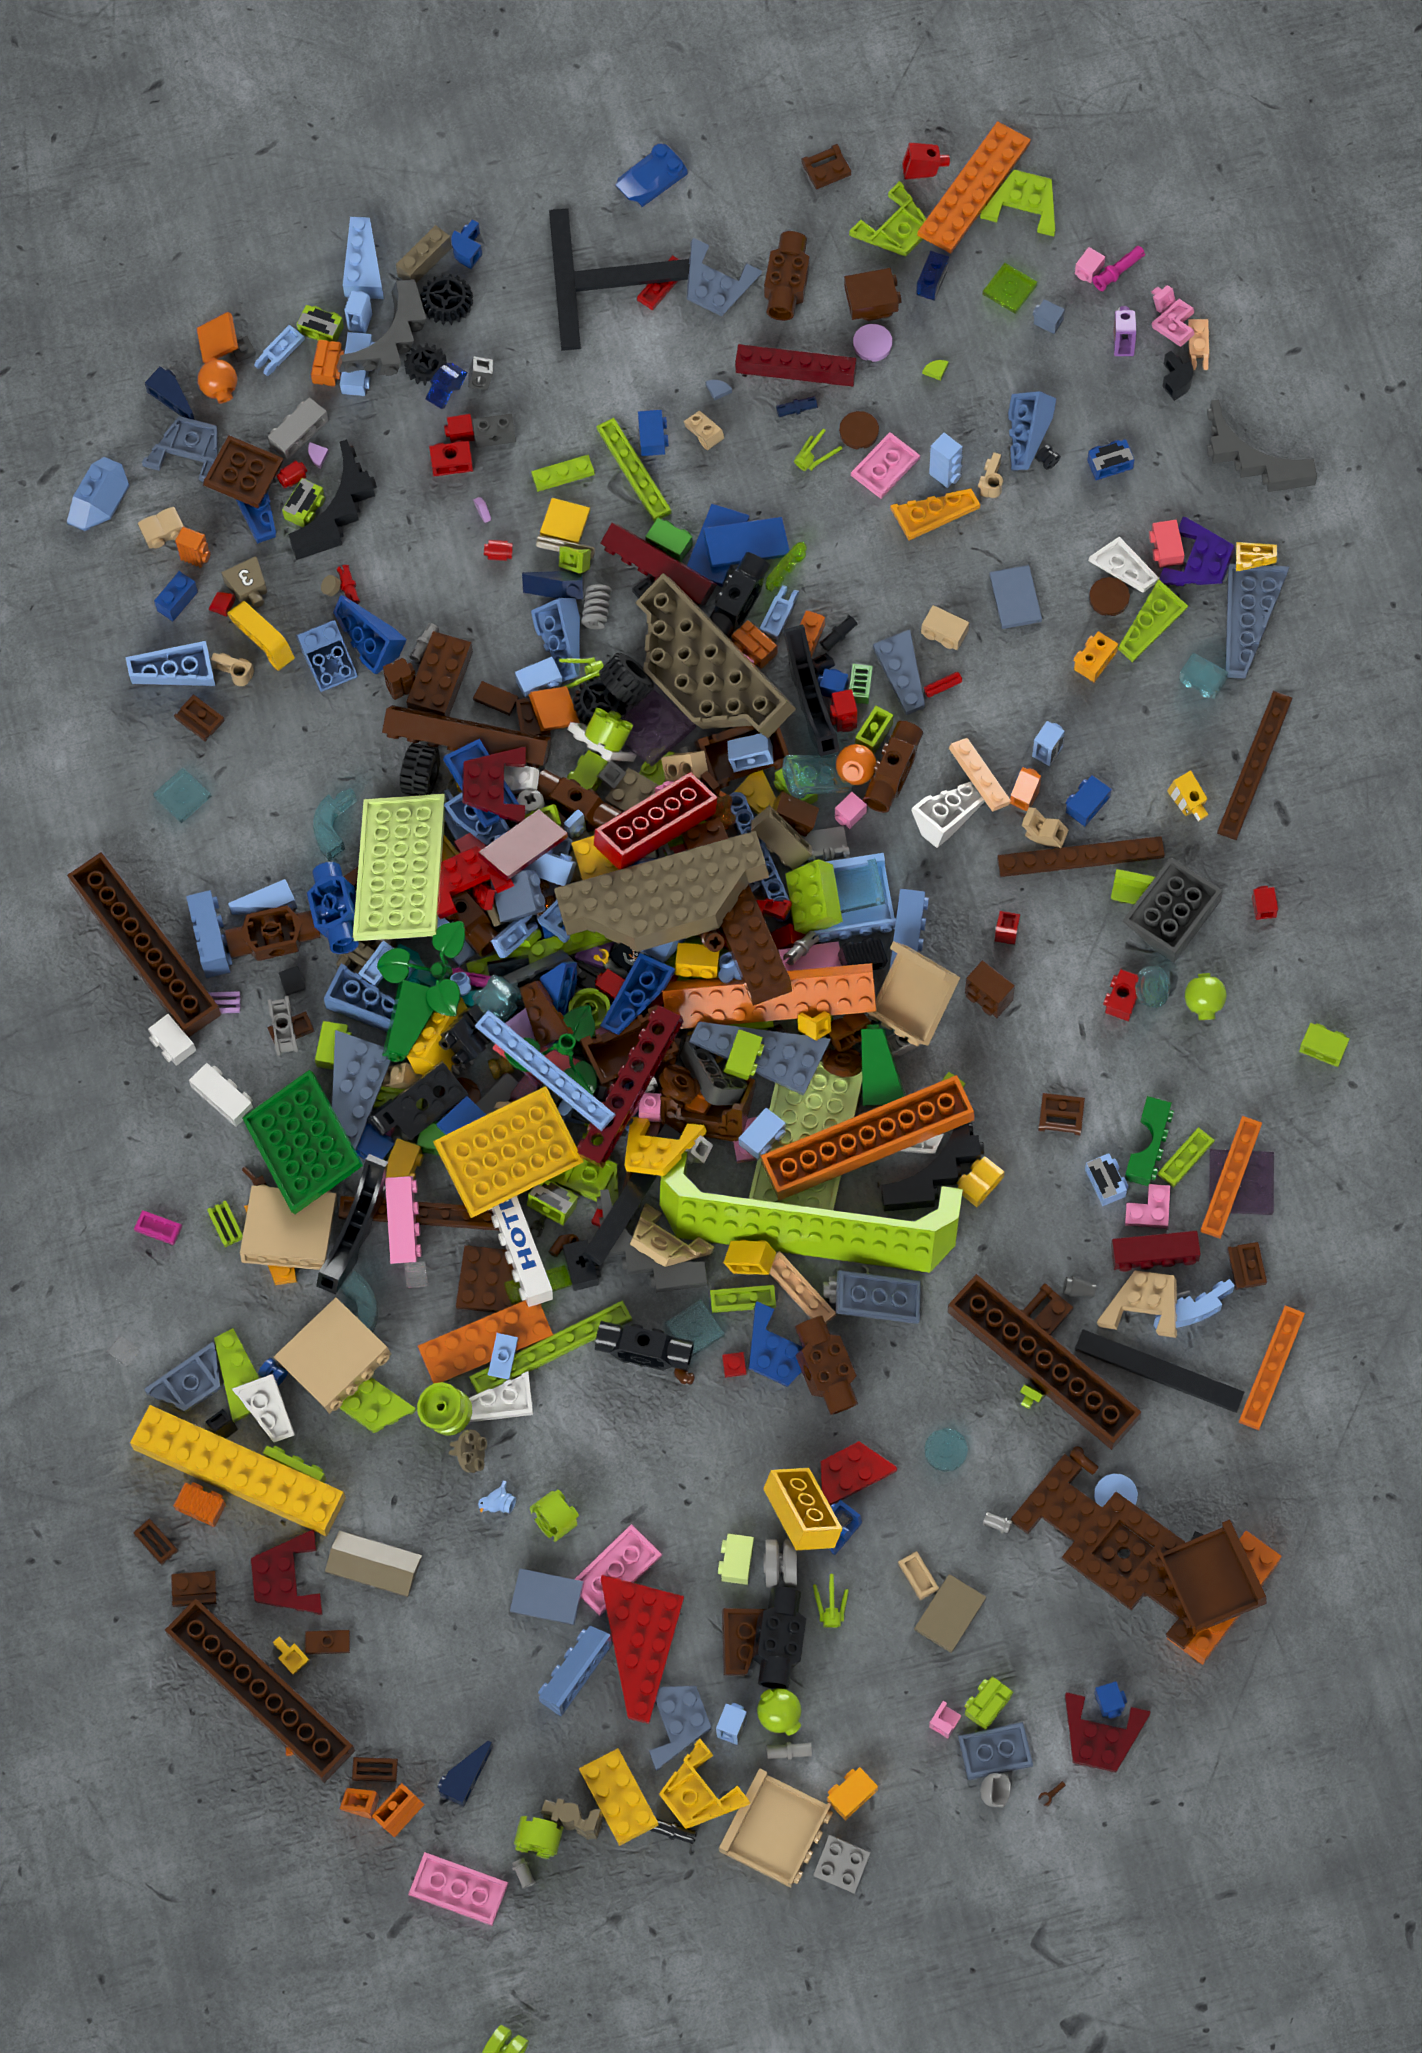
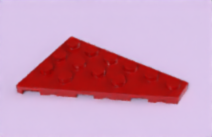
M601 1575V1584L628 1719L649 1724L684 1602V1596Z

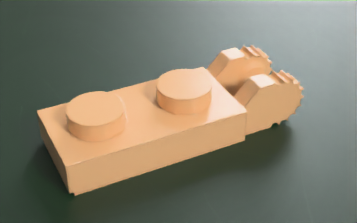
M1188 319V326L1194 330V336L1188 340L1189 358L1193 370H1196L1197 367L1196 358H1203V370H1208V319Z

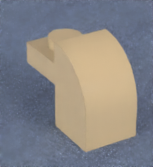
M1028 808L1022 826L1027 830L1025 834L1027 838L1048 847L1062 848L1069 831L1059 819H1045L1036 808Z

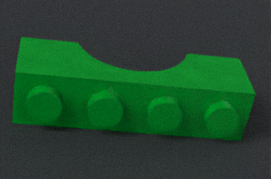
M1147 1096L1140 1122L1150 1131L1152 1142L1144 1151L1131 1154L1125 1174L1126 1181L1149 1186L1151 1180L1155 1181L1158 1168H1155L1156 1160L1161 1161L1163 1149L1160 1148L1161 1141L1166 1142L1169 1131L1165 1129L1166 1123H1171L1174 1113L1173 1110H1170L1172 1102Z

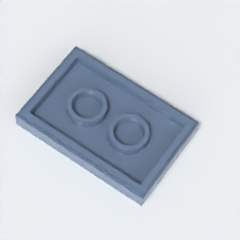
M1029 565L989 573L1002 629L1042 622Z
M520 1568L510 1612L575 1625L584 1582Z
M1023 1722L958 1736L968 1780L986 1777L993 1773L1000 1774L1033 1767Z

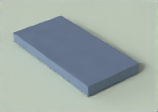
M839 1270L837 1272L836 1313L918 1324L920 1322L921 1281Z

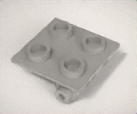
M844 826L810 831L804 837L812 846V856L808 858V863L817 859L826 862L850 858Z
M829 1835L813 1876L855 1893L871 1852Z

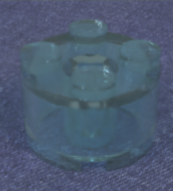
M493 975L482 990L480 989L475 992L472 999L475 1001L474 1005L477 1004L483 1014L489 1010L504 1022L517 1009L518 1006L515 1003L517 999L521 1001L522 995L503 977Z

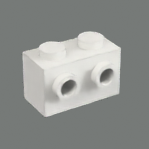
M169 1014L148 1028L151 1035L149 1039L155 1047L160 1046L163 1050L161 1053L168 1062L172 1061L176 1066L196 1051L194 1043Z

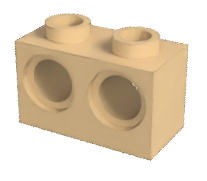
M704 750L661 757L666 781L675 782L690 772L700 780L701 774L708 771Z

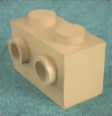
M933 605L922 623L921 634L929 640H936L942 643L948 649L958 650L969 631V622Z

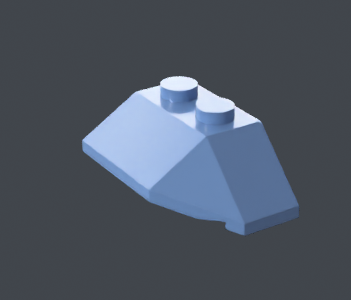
M106 457L91 464L73 496L67 524L86 531L90 527L111 519L129 488L122 464Z

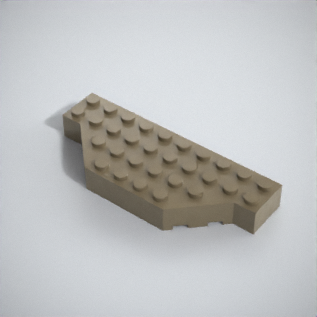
M664 573L635 602L647 614L648 635H646L645 639L646 662H644L643 670L694 724L702 729L753 726L758 732L769 738L796 710L793 704L686 593Z
M753 831L554 888L567 936L589 930L594 933L603 934L605 938L619 944L623 943L630 946V949L639 952L719 929L727 912H730L738 901L741 891L745 890L749 883L769 878L757 833Z

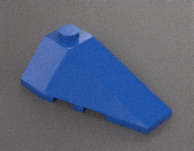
M340 595L333 613L343 631H347L352 639L350 643L353 648H357L359 651L361 662L374 674H378L383 670V666L392 663L400 656L407 639L389 624L344 595Z
M639 953L600 1026L619 1035L666 988L675 969Z

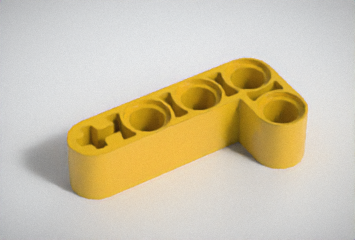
M242 601L227 613L231 621L265 652L268 660L277 671H280L295 659L283 635L248 603Z

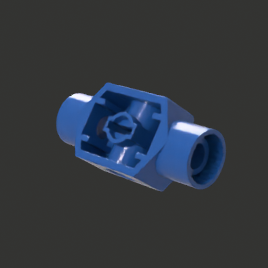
M325 862L319 864L312 872L315 884L307 892L314 927L328 938L329 947L333 953L346 954L352 952L359 945V942L354 941L353 938L356 902L355 887L343 877L341 866L338 863Z

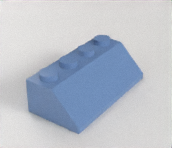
M589 1626L587 1630L583 1629L577 1637L578 1643L574 1648L570 1647L564 1655L566 1660L561 1666L557 1665L553 1670L551 1681L548 1684L544 1683L538 1692L540 1695L539 1701L562 1717L611 1648L610 1634L592 1626Z

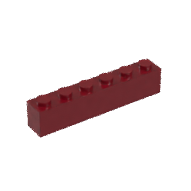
M738 344L735 369L736 373L854 387L856 358Z
M611 523L600 544L605 546L604 550L613 556L615 554L622 557L621 561L630 566L632 563L638 566L637 570L646 576L648 574L655 577L654 581L664 573L697 606L699 604L706 605L717 586L713 581L616 523Z

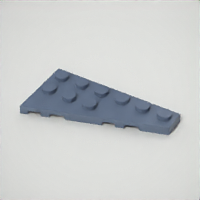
M1229 564L1226 678H1246L1288 574L1289 567L1260 566L1236 571V564Z
M698 1022L689 1042L728 1060L739 1029L763 1037L761 1044H764L761 1056H756L754 1063L758 1065L755 1073L803 1096L831 1040L820 1038L816 1041L805 1035Z
M335 1030L332 1108L356 1151L368 1122L367 1117L372 1112L391 1060L382 1055L384 1047Z

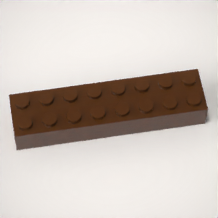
M395 705L386 708L382 733H386L388 738L399 739V737H405L408 742L412 743L425 741L428 746L439 747V745L447 746V750L456 751L478 739L481 740L489 755L526 747L527 766L539 768V766L547 763L552 738Z

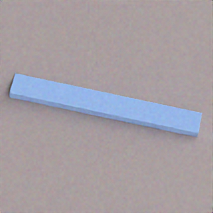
M489 1010L475 1025L481 1033L600 1131L616 1116L615 1113Z

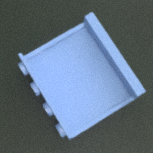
M884 853L826 861L833 864L843 922L827 929L814 931L816 935L813 936V939L818 935L819 942H828L833 938L848 939L853 935L868 936L872 932L880 931L887 933L895 929L896 918L894 917L885 870Z

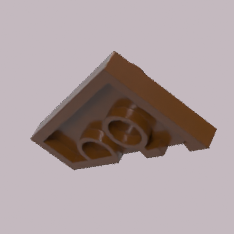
M534 981L520 988L535 1041L538 1042L540 1048L558 1041L563 1034H574L571 1027L568 1028L563 1021L564 1017L561 1012H558L554 1007L553 1000L541 981Z
M722 1609L724 1675L746 1676L748 1674L753 1654L757 1617L762 1611L767 1609Z

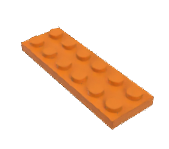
M525 1300L418 1345L433 1384L444 1382L491 1362L497 1333L518 1337L516 1351L552 1336L553 1333L541 1304L528 1307Z

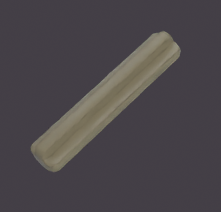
M541 535L538 536L536 546L539 548L560 552V547L567 546L576 550L590 549L591 559L595 555V548Z

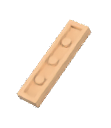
M965 738L951 743L949 750L993 812L1008 806L1011 800L969 739Z
M779 1251L775 1256L770 1275L811 1319L823 1316L827 1324L836 1316V1312Z

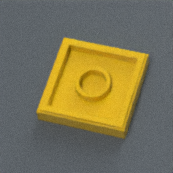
M551 498L540 535L579 544L590 508Z

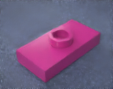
M142 1210L134 1230L174 1245L182 1225Z

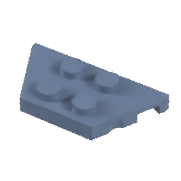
M211 1342L144 1389L146 1394L187 1413L219 1391L221 1384L215 1344Z

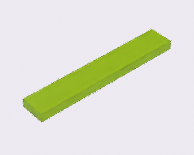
M615 418L596 426L597 431L652 520L655 522L657 518L662 519L672 514V510Z

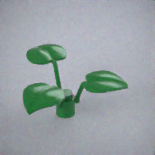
M461 921L447 923L436 929V935H433L432 943L436 950L441 951L440 958L442 962L434 963L431 968L409 963V952L401 948H394L381 956L377 963V969L391 983H401L409 975L408 967L431 972L432 976L438 980L436 981V986L430 987L427 991L428 1004L440 1014L456 1016L460 1000V988L456 982L450 980L453 970L450 965H447L448 961L445 959L444 954L448 958H455L462 951L465 941L464 923Z
M587 1005L575 1008L563 1016V1021L568 1028L571 1027L574 1034L566 1033L561 1035L557 1043L541 1054L545 1056L554 1049H557L560 1054L568 1055L571 1068L566 1069L564 1072L593 1095L597 1084L596 1074L592 1066L585 1061H580L574 1065L572 1052L576 1041L580 1042V1039L589 1035L592 1038L595 1032V1022L591 1007ZM523 1038L540 1052V1045L532 1038ZM504 1051L506 1059L513 1067L523 1072H529Z

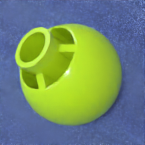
M1211 973L1198 974V978H1193L1185 989L1186 1005L1192 1012L1198 1014L1199 1020L1215 1019V1013L1220 1011L1225 1005L1227 998L1225 986L1218 978L1211 977Z
M782 1688L768 1689L761 1694V1699L757 1706V1715L760 1723L767 1730L774 1733L785 1732L788 1736L796 1733L801 1727L799 1722L801 1704L796 1695Z

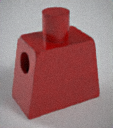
M909 143L902 161L904 179L934 177L939 167H949L950 156L940 155L938 145Z

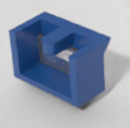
M841 1500L837 1504L830 1506L842 1527L835 1548H827L834 1555L838 1553L862 1524L861 1515Z

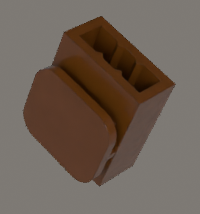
M891 268L844 276V289L852 320L861 318L867 321L890 317L894 312L899 311V304L902 303L900 291L896 292L895 287L898 286L896 275H892Z

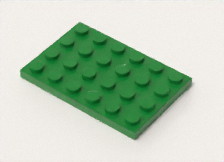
M311 1070L302 1074L242 1118L293 1214L300 1212L363 1167L358 1154Z

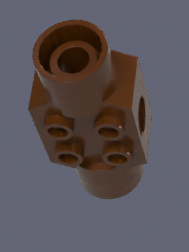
M783 232L780 235L778 249L770 251L764 284V297L768 299L766 313L771 318L780 321L792 319L795 306L804 301L810 256L805 254L807 238L799 232Z
M908 721L897 722L888 743H885L881 753L883 755L882 760L876 762L874 767L875 775L872 777L862 799L869 808L887 813L894 799L899 797L914 763L917 748L923 736L922 729Z
M546 769L539 773L537 791L542 794L546 805H556L557 811L566 819L576 810H580L584 814L587 832L597 829L623 813L602 801L592 789L586 790L581 787L574 779L561 778Z
M466 890L452 896L457 912L445 917V919L449 923L463 922L465 939L480 957L490 954L495 950L491 940L499 933L494 929L484 911Z
M288 905L247 914L243 926L225 930L231 958L252 954L257 961L299 952L301 942L321 938L320 932L314 927L311 910L295 914Z
M817 1316L796 1325L795 1329L803 1347L795 1356L811 1395L824 1398L830 1415L843 1412L858 1405L850 1384L857 1375L841 1336L830 1335L823 1316Z

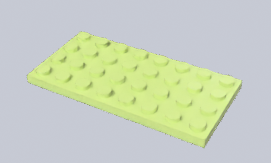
M445 794L364 799L353 927L354 941L436 935L445 822Z
M820 1061L804 1096L775 1083L769 1110L786 1123V1134L779 1142L776 1140L773 1143L771 1151L855 1117L862 1086V1071L852 1077L836 1076L826 1071L822 1061ZM760 1158L757 1160L749 1199L834 1211L841 1175L778 1201Z

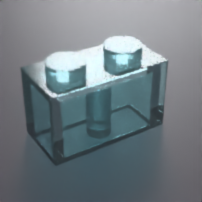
M1192 653L1180 672L1179 680L1186 687L1198 690L1204 697L1215 699L1227 681L1228 672Z

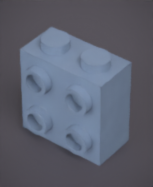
M536 870L519 872L511 878L514 883L513 887L498 894L495 891L494 898L500 922H512L546 911L545 898L541 893L540 878Z

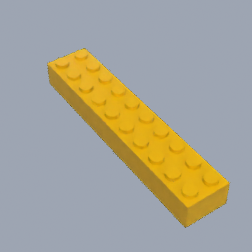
M149 1405L130 1442L133 1450L326 1537L346 1499L344 1492L152 1405Z

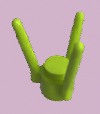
M822 429L812 443L813 436L811 435L800 453L795 457L794 463L803 471H806L808 468L812 471L818 464L842 450V446L837 447L814 462L813 459L815 457L811 450L826 430Z
M594 657L588 659H559L561 663H588L585 666L586 676L565 685L568 689L586 680L600 677L599 672L604 667L602 661H595Z
M831 1573L829 1575L830 1608H826L825 1612L816 1584L813 1585V1590L820 1614V1622H823V1627L836 1628L841 1626V1622H844V1612L849 1590H844L840 1612H838V1608L834 1606V1574Z

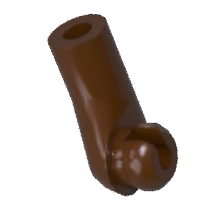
M574 1234L560 1235L548 1252L552 1256L558 1257L563 1249V1245L578 1242L579 1238Z
M675 1368V1377L681 1384H693L695 1378L693 1373Z
M1075 1446L1070 1451V1458L1091 1475L1098 1470V1465L1084 1455V1450L1081 1447Z

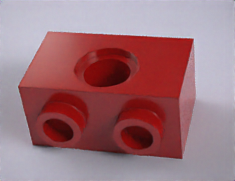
M459 440L454 443H437L434 446H429L433 476L473 471L469 441ZM451 455L455 456L454 458H451V459L447 458L448 456H451Z
M1120 969L1118 976L1114 975L1110 987H1113L1111 994H1106L1103 1003L1106 1006L1105 1013L1129 1021L1141 991L1144 977ZM1125 992L1128 996L1120 997L1117 993Z

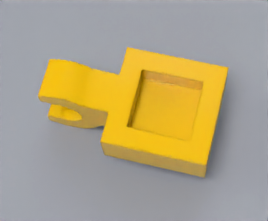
M280 1636L273 1641L274 1646L282 1653L278 1657L279 1661L292 1675L310 1661L295 1643L289 1648Z

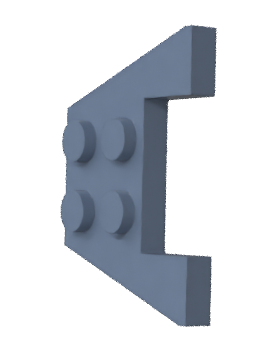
M693 238L690 243L691 254L689 257L690 267L686 299L723 316L761 275L762 271L746 264L737 281L702 264L709 245Z
M179 416L165 432L159 444L152 448L150 455L143 459V467L160 471L166 453L204 462L199 475V481L203 482L218 455L217 426Z
M696 1686L659 1687L656 1704L670 1743L649 1750L656 1771L660 1770L663 1765L674 1759L681 1751L711 1729Z

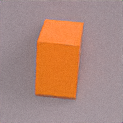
M346 1788L340 1809L373 1819L371 1816L376 1810L379 1796L377 1792L371 1790Z

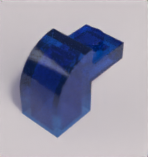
M453 363L444 364L431 379L430 383H432V386L425 399L440 409H444L452 392L460 390L468 372Z

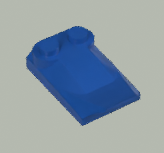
M657 144L652 148L649 155L620 176L615 186L629 200L636 201L643 207L686 176L688 171L682 160L669 146Z

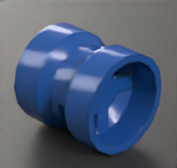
M269 1358L260 1367L258 1375L263 1378L273 1374L277 1386H279L286 1378L288 1371L283 1367L277 1366L276 1361Z

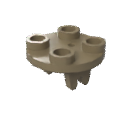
M465 1430L460 1435L458 1441L450 1443V1446L455 1447V1449L450 1450L449 1454L458 1457L459 1464L465 1472L475 1473L482 1471L485 1466L484 1457L487 1440L485 1437H481L476 1430Z

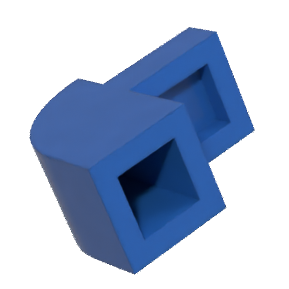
M474 220L465 225L461 233L454 231L451 239L454 257L459 263L470 269L473 268L482 256L481 245L474 241L480 234L479 223Z

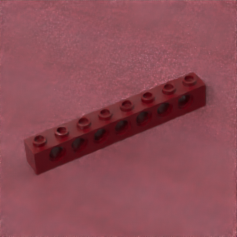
M659 1005L656 1010L651 1012L648 1018L650 1022L646 1029L643 1028L638 1036L639 1042L636 1047L633 1046L628 1054V1062L626 1065L621 1066L618 1072V1080L610 1086L608 1090L609 1096L605 1102H602V1104L615 1113L616 1116L613 1118V1124L600 1131L590 1122L586 1138H582L578 1144L577 1153L579 1156L602 1169L684 1022L680 1015ZM658 1027H663L664 1031L662 1034H654ZM647 1046H654V1050L652 1052H644V1049ZM637 1064H644V1068L641 1071H634ZM626 1083H634L630 1090L624 1089ZM619 1100L624 1101L622 1107L614 1108L615 1102ZM596 1138H603V1142L600 1145L593 1144Z

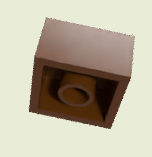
M982 960L966 978L965 994L971 1002H977L982 1006L986 1014L998 1018L1013 1001L1015 985Z

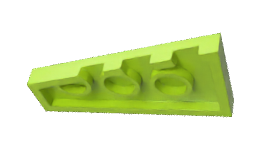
M1158 579L1119 645L1118 650L1131 662H1134L1187 610L1188 605Z
M232 1328L215 1337L214 1341L232 1420L236 1422L252 1413L245 1407L244 1403L232 1389L260 1378Z

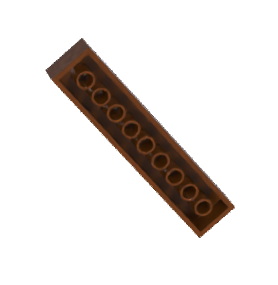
M720 817L696 825L681 834L686 851L728 839ZM748 884L746 889H743L739 894L738 901L723 918V923L719 928L751 1003L754 1006L792 992V986L784 963Z
M102 852L67 875L71 886L166 1012L188 1037L221 1016L219 1006Z
M977 1274L948 1304L947 1312L1111 1450L1140 1419L1141 1411Z
M196 1598L165 1629L169 1638L322 1782L325 1783L355 1752L353 1745Z

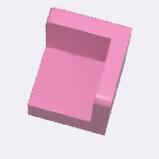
M943 1701L930 1721L929 1728L948 1739L961 1719V1715L947 1707V1703Z

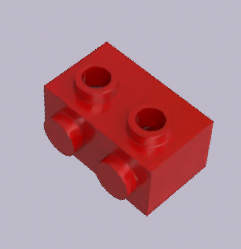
M852 689L832 693V705H830L832 725L836 726L837 732H850L857 728L858 711Z

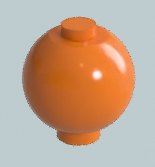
M216 358L206 360L198 373L200 390L207 397L216 398L219 404L233 399L232 392L235 390L238 381L233 366L224 360H216Z
M860 744L846 746L836 758L838 776L850 785L865 784L875 774L876 758L873 752L866 746Z

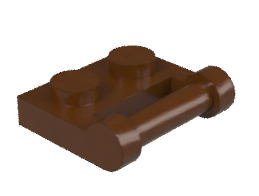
M838 144L832 145L830 149L809 158L807 156L801 158L802 165L816 190L851 176V169L844 159ZM831 156L836 158L815 168L812 167V164Z
M1043 1093L1038 1131H1062L1081 1136L1085 1098ZM1046 1117L1075 1119L1076 1124L1046 1121Z
M1044 1283L1040 1287V1292L1024 1310L1020 1311L1030 1318L1031 1313L1046 1296L1051 1299L1034 1320L1031 1319L1051 1335L1071 1313L1073 1306Z

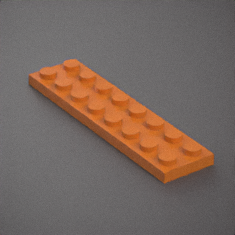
M997 121L920 227L917 236L951 254L1030 145L1031 139Z

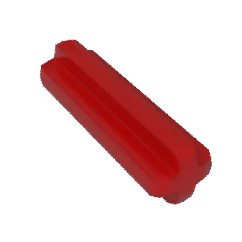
M959 672L952 673L925 686L924 693L930 698L960 684L962 677Z

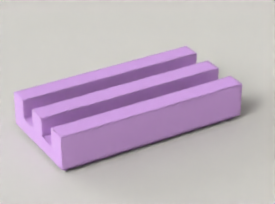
M240 991L209 992L212 998L236 997V1000H214L217 1005H236L235 1008H219L221 1014L240 1013Z

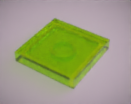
M1004 263L983 290V295L1016 314L1036 288L1037 281Z

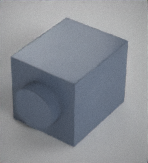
M1044 299L1041 305H1037L1033 311L1034 324L1055 334L1064 320L1065 309Z

